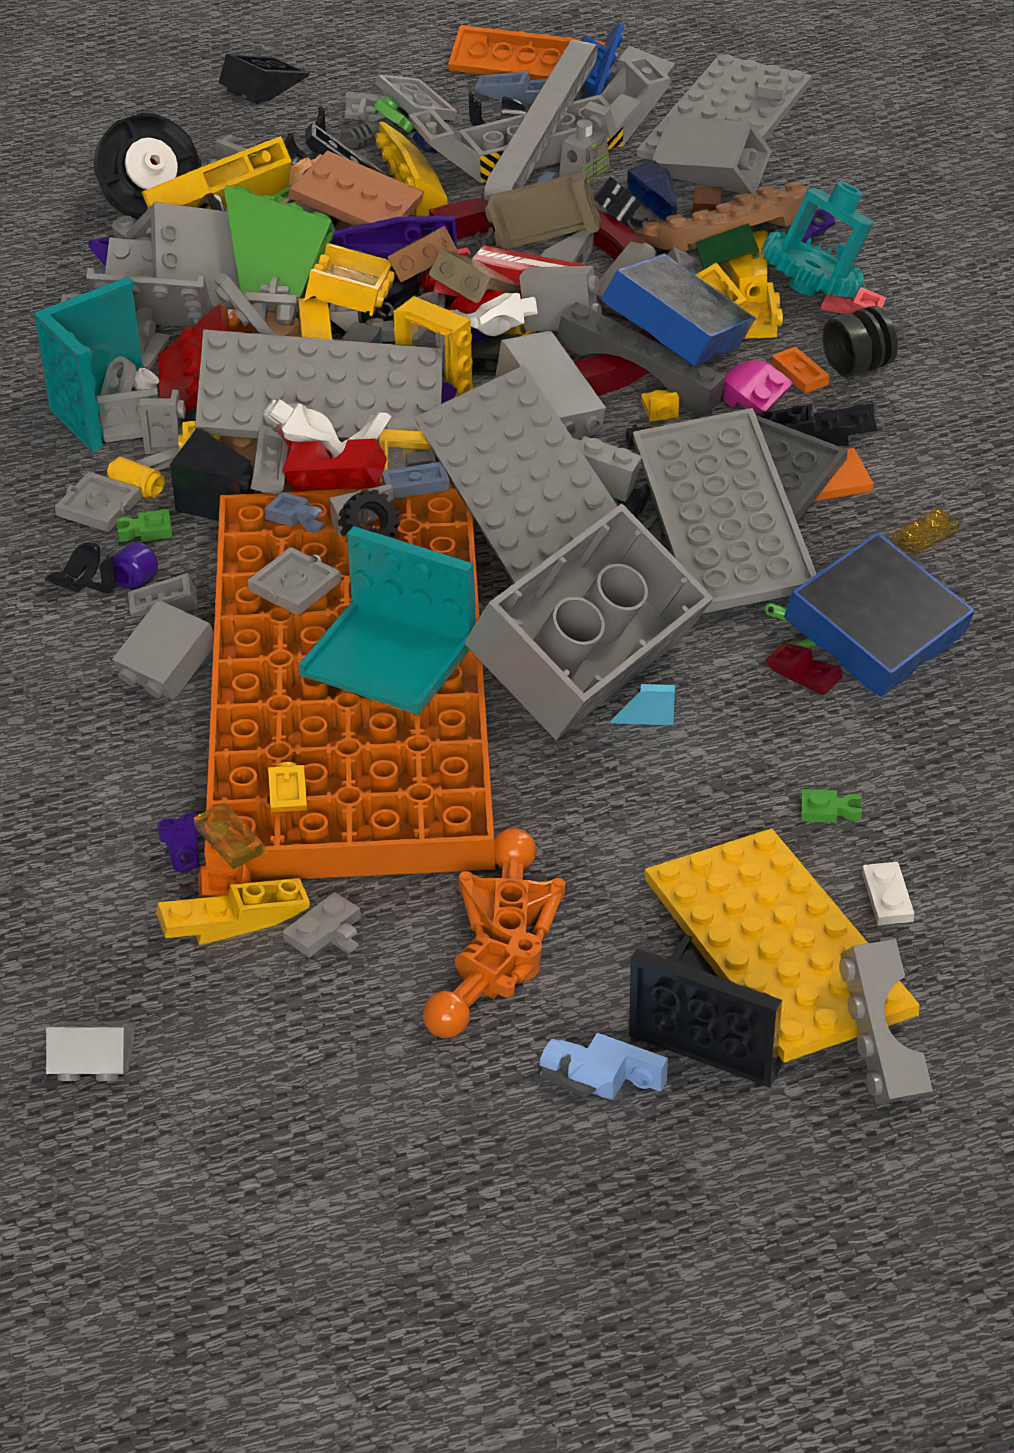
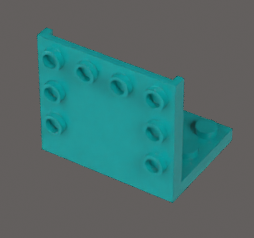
M129 276L34 313L49 410L92 452L103 448L101 437H103L104 432L98 419L100 406L96 398L101 395L108 365L115 358L123 356L135 364L136 371L143 368L133 295L135 282Z
M353 526L347 533L352 602L300 662L299 675L420 715L470 650L464 644V641L476 624L474 563Z

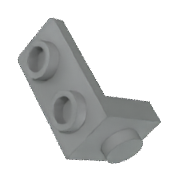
M620 94L609 107L589 101L584 107L587 120L593 123L592 129L605 133L607 138L611 139L642 105L640 100Z

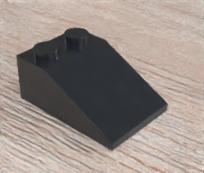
M226 54L218 83L228 87V92L236 95H246L247 101L259 104L261 101L272 100L307 78L310 73L272 56Z

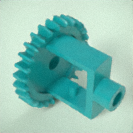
M841 181L836 183L831 195L821 189H808L787 235L785 231L781 233L776 231L769 234L761 248V254L764 255V259L769 260V264L776 266L775 269L784 271L785 276H792L788 283L791 288L808 296H814L815 292H819L820 289L827 295L832 293L836 297H856L864 283V275L860 268L855 269V261L874 224V221L855 210L863 193L858 188ZM818 207L854 228L847 244L845 245L842 242L838 244L835 256L830 255L831 247L826 251H822L820 249L821 242L815 247L811 245V238L806 243L802 242Z

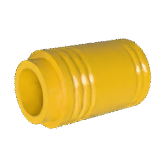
M118 457L109 464L107 469L108 478L140 487L141 495L146 499L149 497L155 498L164 488L165 479L159 470L130 459Z

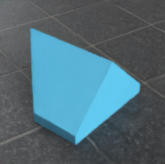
M641 684V691L609 723L674 725L675 685Z

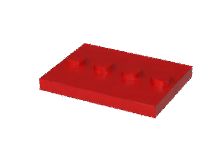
M218 304L195 325L185 328L179 338L158 355L160 398H171L172 390H179L180 400H185L186 413L197 405L203 330L230 332L228 310L221 304Z

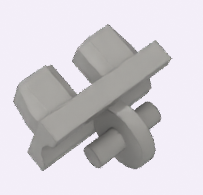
M346 92L345 118L374 122L386 117L373 107L381 95Z
M272 277L270 285L261 284L260 293L246 292L245 294L246 299L266 323L268 310L277 311L276 321L278 324L291 326L294 323L296 312H299L298 296L289 295L290 287L280 286L279 277Z

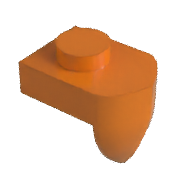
M240 863L237 873H230L201 866L198 872L199 898L229 895L230 885L251 883V874L248 867Z

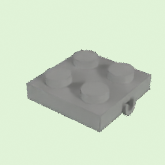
M88 472L75 486L72 484L68 486L66 495L55 505L56 516L109 532L117 524L116 519L124 517L142 498L141 488Z
M290 547L248 580V589L299 616L341 582L340 571L324 564L320 556L314 554L310 557Z

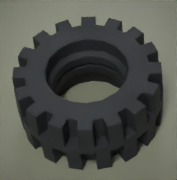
M366 489L356 493L343 505L339 512L341 518L338 520V526L343 528L340 531L341 535H347L353 526L364 529L358 520V512L361 509H369L380 520V529L377 531V534L393 538L398 531L397 527L400 525V520L397 519L400 515L399 509L394 510L393 508L396 503L393 500L389 502L387 500L389 495L385 493L379 495V490L373 489L369 492Z

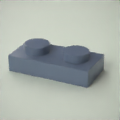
M441 462L384 470L382 473L383 485L391 484L393 488V499L450 490L449 477Z

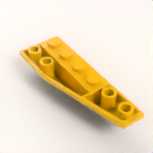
M379 122V133L375 134L377 148L381 149L383 161L387 162L389 174L393 175L394 179L424 191L422 201L408 216H429L430 209L448 205L447 196L441 183L424 155L397 130L385 122Z
M279 136L144 190L142 195L148 208L154 202L197 207L202 198L208 193L220 196L223 206L227 207L224 192L226 185L236 188V186L245 187L252 194L260 197L263 194L273 196L288 187L292 161L282 137Z

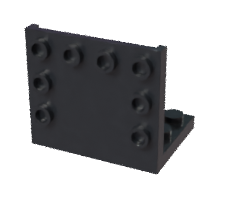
M684 935L670 960L660 955L637 949L631 958L629 1036L771 1087L784 1063L778 1056L782 1000L767 993L741 986L733 981L719 978L692 942L691 936Z

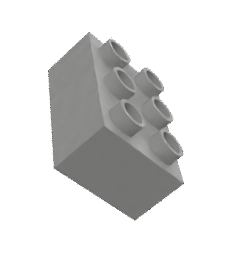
M621 503L491 600L467 636L464 644L550 735L557 740L683 639L714 598Z

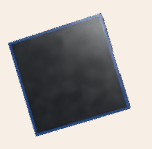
M666 254L618 269L601 298L606 304L649 332L662 344L693 366L710 360L715 354L726 353L739 347L756 319Z
M876 532L795 589L791 594L784 618L817 646L835 656L848 672L871 691L883 697L912 675L920 664L937 656L965 635L975 610L879 532Z

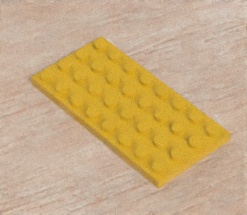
M772 828L645 869V881L686 935L692 937V942L719 978L733 981L741 986L767 993L782 1000L778 1056L784 1063L858 1037L859 1031L856 1019L854 1020L851 1017L848 1007L850 997L848 984L841 977L839 963L841 960L840 954L852 946L868 944V942ZM900 980L891 988L885 1001V1019L888 1026L919 1016L920 1004Z

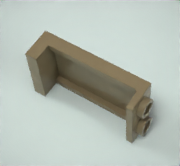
M585 170L491 195L485 207L487 219L490 223L493 222L496 230L494 232L496 245L498 248L501 247L506 250L586 229L587 234L598 232L601 224V218Z
M444 249L439 253L429 272V275L476 303L480 302L485 291L513 294L518 293L521 288L520 285L479 261Z

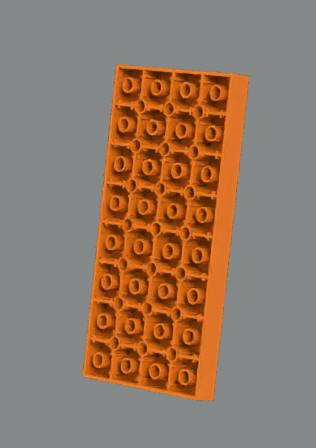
M450 485V490L439 491L434 494L426 493L406 498H394L393 501L396 503L394 510L399 509L400 515L397 519L400 520V525L397 527L398 531L393 539L474 563L475 614L477 622L479 619L473 517L455 487ZM366 489L285 492L309 500V506H316L322 509V514L316 520L323 522L324 527L318 533L307 531L300 522L291 527L266 519L265 508L278 496L277 494L220 495L204 851L206 868L237 873L239 864L242 863L250 871L251 882L294 878L314 879L495 870L494 827L483 664L471 650H469L420 715L299 675L300 662L352 602L348 543L346 542L347 535H337L331 523L330 498ZM378 519L362 527L369 531L371 526H375L378 531L380 529V520ZM290 547L310 557L314 554L320 556L324 564L340 571L341 582L299 616L248 589V580ZM282 762L304 765L307 810L271 813L268 767H276L277 764Z

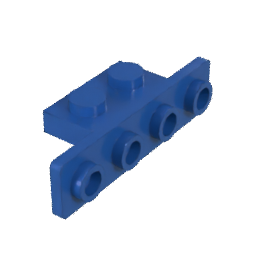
M621 22L609 32L604 46L587 35L580 40L598 45L595 65L583 84V87L589 90L586 98L600 95L603 92V87L610 79L611 73L609 69L617 58L615 51L624 37L621 34L624 24Z

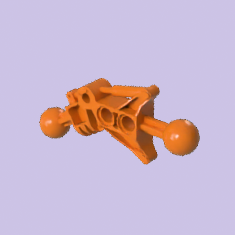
M519 828L506 829L497 834L494 840L495 864L502 869L501 878H480L468 871H463L459 874L458 890L463 897L471 930L476 933V938L455 958L456 969L464 981L453 992L441 991L428 998L423 1008L422 1018L425 1027L434 1036L440 1038L458 1036L465 1031L470 1021L469 1007L483 993L493 999L498 994L505 998H511L514 996L516 983L520 984L523 980H530L539 973L542 952L541 942L543 937L548 935L559 903L565 896L566 882L562 878H555L547 882L523 880V871L532 865L537 850L533 837ZM537 920L534 928L535 935L527 933L526 929Z

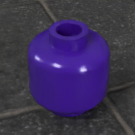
M130 543L113 556L116 579L120 586L138 589L157 574L158 561L153 550L142 543Z

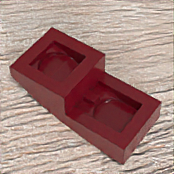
M783 642L765 659L766 665L776 673L821 695H825L843 678L840 666L813 660L810 648Z

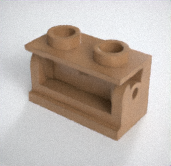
M443 226L388 256V259L400 282L433 266L442 249L454 253L458 250L446 227Z

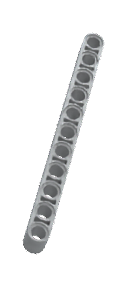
M573 39L570 41L489 175L484 190L485 200L489 201L491 195L524 187L594 67L598 54L597 44Z

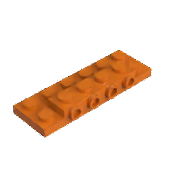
M460 25L448 67L449 71L482 75L528 71L530 80L548 79L572 39L580 41L581 39ZM597 41L604 46L605 42Z

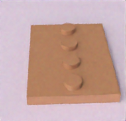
M327 150L290 187L288 197L351 225L359 226L394 217H408L422 201L424 191Z

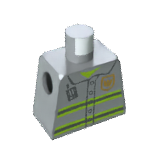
M587 119L579 120L577 122V132L564 140L559 177L585 170L589 182L610 166L607 136L603 132L593 130L592 121Z

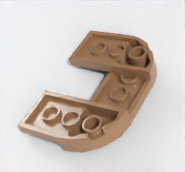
M799 181L785 184L784 189H773V186L760 187L757 189V193L754 194L741 193L735 195L734 200L717 205L716 210L710 212L707 210L697 211L692 214L693 217L682 218L681 214L670 215L666 217L664 222H648L642 225V229L633 232L644 243L652 247L664 250H671L672 247H676L683 251H689L690 248L696 249V241L748 223L750 226L767 222L786 227L792 225L807 193V188Z

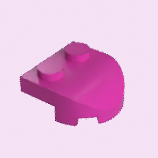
M760 360L746 361L736 365L725 374L723 387L725 394L723 399L731 407H735L739 403L746 409L753 408L755 414L769 410L791 388L794 382L767 362Z

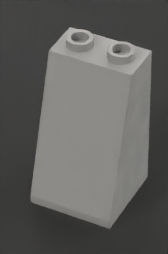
M668 117L666 125L661 132V138L656 151L653 153L651 164L661 176L710 187H722L723 190L737 193L754 194L758 189L772 150L751 121Z
M551 331L501 340L495 378L525 365L572 438L588 437L602 431L606 407Z

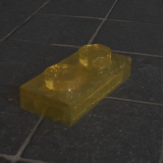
M937 508L895 531L892 541L915 556L960 530V522Z
M225 802L194 817L195 828L232 869L264 854L263 843Z

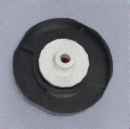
M139 113L116 121L100 139L94 155V173L105 198L119 212L137 220L148 210L142 191L202 167V162L187 132L170 119L152 113Z

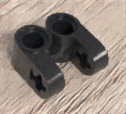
M611 176L594 196V199L611 215L634 231L643 228L642 223L644 220L647 223L659 222V219L642 202Z

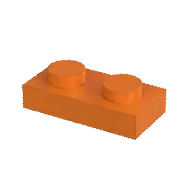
M796 346L772 355L771 365L792 380L793 384L804 394L829 385L830 375Z

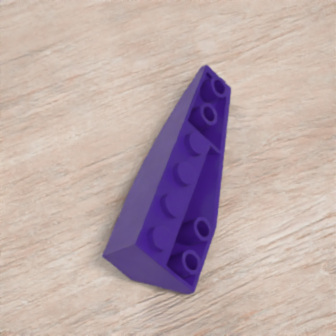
M455 216L394 217L337 230L330 244L389 260L388 256L395 251L445 226L457 248Z

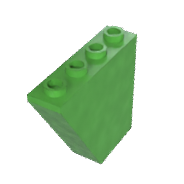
M226 185L224 192L242 294L245 296L246 292L260 293L261 284L270 285L272 277H279L280 286L290 287L289 295L305 298L310 271L314 269L315 264H319L321 254L324 255L326 244L331 243L335 233L330 217L321 212H314V214L306 212L302 207L294 203H288V205L279 203L277 199L263 194L261 197L254 195L249 189L242 186L233 188ZM296 312L295 318L299 319V312Z

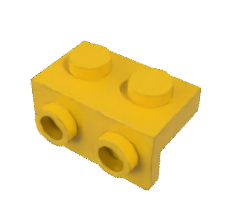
M767 282V301L746 303L741 306V308L756 318L744 339L777 337V326H782L783 324L779 292H774L773 282Z

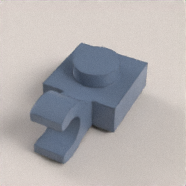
M281 492L265 508L266 519L293 527L297 522H300L311 533H318L324 527L323 522L316 520L322 514V509L316 506H309V500L306 498Z

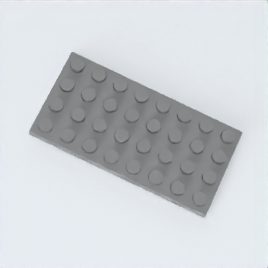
M719 54L638 147L637 157L652 160L653 153L656 151L661 138V132L666 125L668 117L751 121L765 141L810 86L812 75L804 74L799 70L782 69L777 65H764L754 60H742L733 58V56L728 54ZM763 75L789 78L788 89L782 100H768L765 97L757 96V87Z
M203 330L195 430H203L209 435L257 438L260 425L274 426L275 423L262 414L272 399L276 401L280 399L286 404H303L306 408L325 415L332 423L340 442H344L359 432L370 415L375 416L378 412L388 413L392 416L384 429L420 431L414 417L441 405L443 348ZM388 447L391 449H402L399 447ZM415 449V450L424 451V450H428V449Z
M525 365L414 417L419 430L438 461L445 467L450 481L513 584L617 507Z
M753 408L633 432V441L638 455L642 456L641 465L671 554L714 598L703 613L791 596L795 589L817 575Z

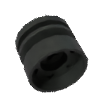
M872 305L863 310H856L852 314L831 318L825 323L823 328L822 342L830 366L844 378L864 373L868 369L874 370L880 366L889 365L894 362L897 356L898 340L896 330L886 311L879 306Z

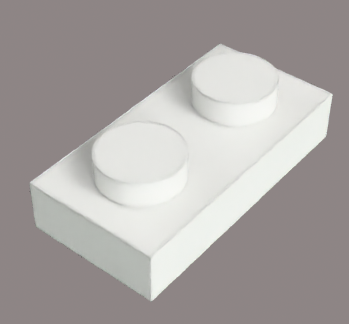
M889 862L863 865L862 875L877 925L914 922V910L899 863Z

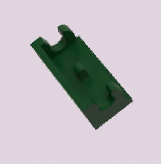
M749 223L695 242L698 258L703 270L716 262L720 265L752 254L754 259L759 258V248Z

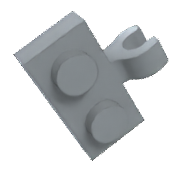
M334 892L282 931L283 939L309 958L329 942L349 954L359 946L351 937L357 934V930L352 924L361 918L360 908Z

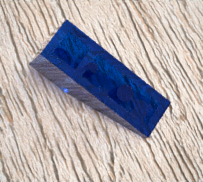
M651 161L627 170V190L663 221H666V217L677 214V202L670 174L656 161Z

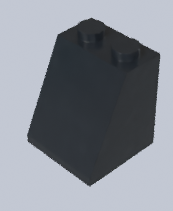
M196 429L170 463L176 512L219 521L220 495L254 494V490L250 489L253 475L251 461L203 430Z

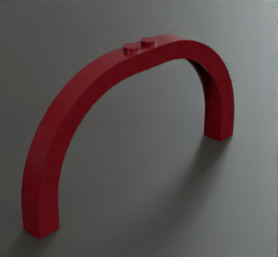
M484 197L464 200L429 210V216H455L457 240L474 236L477 232H480V234L488 233L491 227L496 231L493 222L490 223L487 219L485 207L489 201L485 200ZM598 210L601 224L598 232H594L595 247L616 260L630 241L640 244L644 243L626 225ZM579 231L572 232V233H568V234H564V235L571 236V235H573V234H575V233H577V232H579ZM642 329L639 332L640 334L656 342L661 343L658 339H656L646 330ZM599 354L574 362L597 396L625 387L649 373V371L632 361L610 354Z

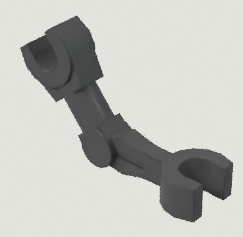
M492 227L489 228L486 236L482 237L480 232H477L474 236L475 239L464 242L465 247L470 251L468 257L472 258L484 245L493 246L496 243L494 238L495 231Z

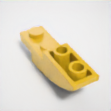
M300 878L233 884L230 885L229 895L158 902L156 914L165 938L195 935L198 944L204 945L280 924L308 909L310 901Z

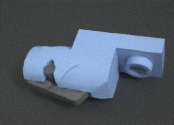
M596 1033L588 1048L563 1040L551 1039L540 1058V1066H542L540 1076L558 1086L561 1085L581 1097L592 1093L614 1100L625 1079L630 1080L639 1088H652L661 1092L667 1082L668 1058L600 1033Z

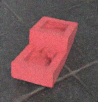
M861 287L856 297L854 296L853 298L836 297L832 293L826 294L820 309L841 314H852L856 310H863L872 305L882 308L887 297Z

